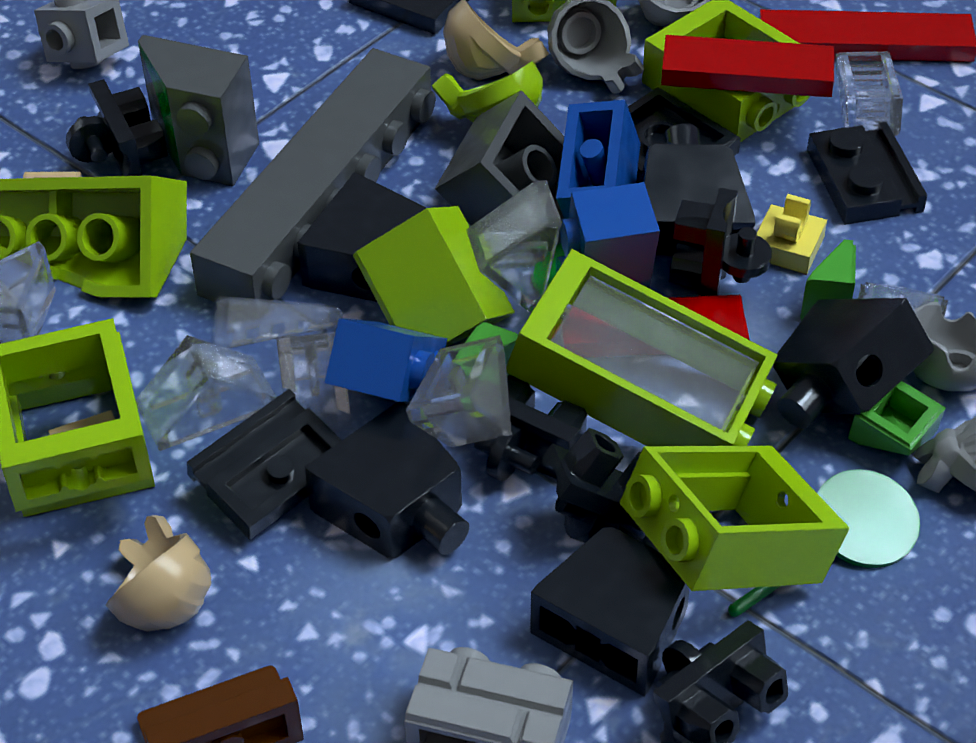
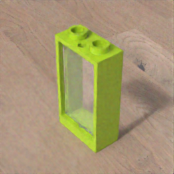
M571 249L519 332L505 372L560 401L566 400L584 408L590 417L646 446H747L755 428L744 422L749 413L760 418L777 386L776 383L767 379L777 354Z

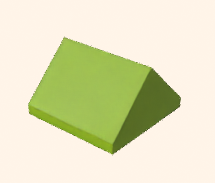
M459 206L426 208L353 254L389 325L448 338L446 347L470 336L476 326L480 325L483 321L496 324L515 313Z

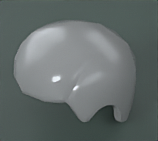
M930 302L915 308L914 312L935 349L913 370L915 376L932 387L945 391L976 390V318L974 314L966 312L962 317L950 320L942 315V307L938 302Z

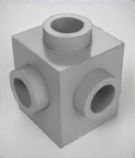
M54 0L34 10L47 62H68L73 69H85L100 64L102 60L129 46L119 0Z

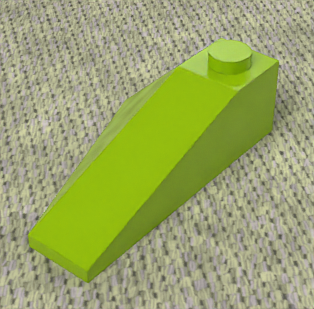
M151 175L0 179V260L11 261L34 270L36 274L46 278L60 280L81 288V291L96 297L157 298L187 240V181Z

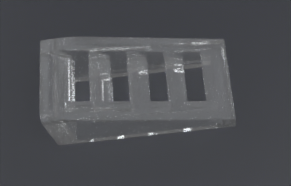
M887 51L839 52V54H836L835 66L843 127L863 125L865 130L868 131L877 129L879 122L887 121L894 136H897L901 130L903 95L890 53Z
M218 296V299L215 298L211 345L213 349L220 348L223 350L334 328L338 324V319L343 318V311L335 305Z

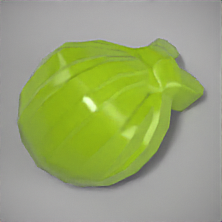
M531 61L500 80L463 91L454 77L447 73L434 82L432 88L446 104L451 115L459 120L467 118L474 122L477 116L521 90L538 107L542 101L543 77L534 61Z

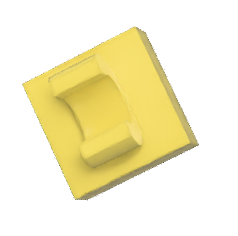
M787 194L784 207L770 205L757 231V236L762 237L772 249V265L808 274L825 237L827 219L809 215L811 200Z

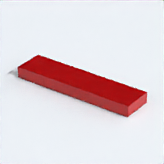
M760 9L759 19L798 43L834 46V59L974 62L976 57V36L971 14Z

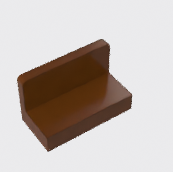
M271 665L146 709L137 716L145 743H297L304 740L298 699L289 678L280 679L276 668Z

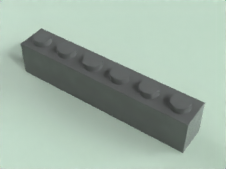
M372 48L190 251L197 295L257 319L274 299H280L285 294L290 280L300 269L297 242L351 175L356 173L377 182L381 170L393 156L401 154L411 134L421 123H426L431 117L435 107L436 96L431 91L430 66Z

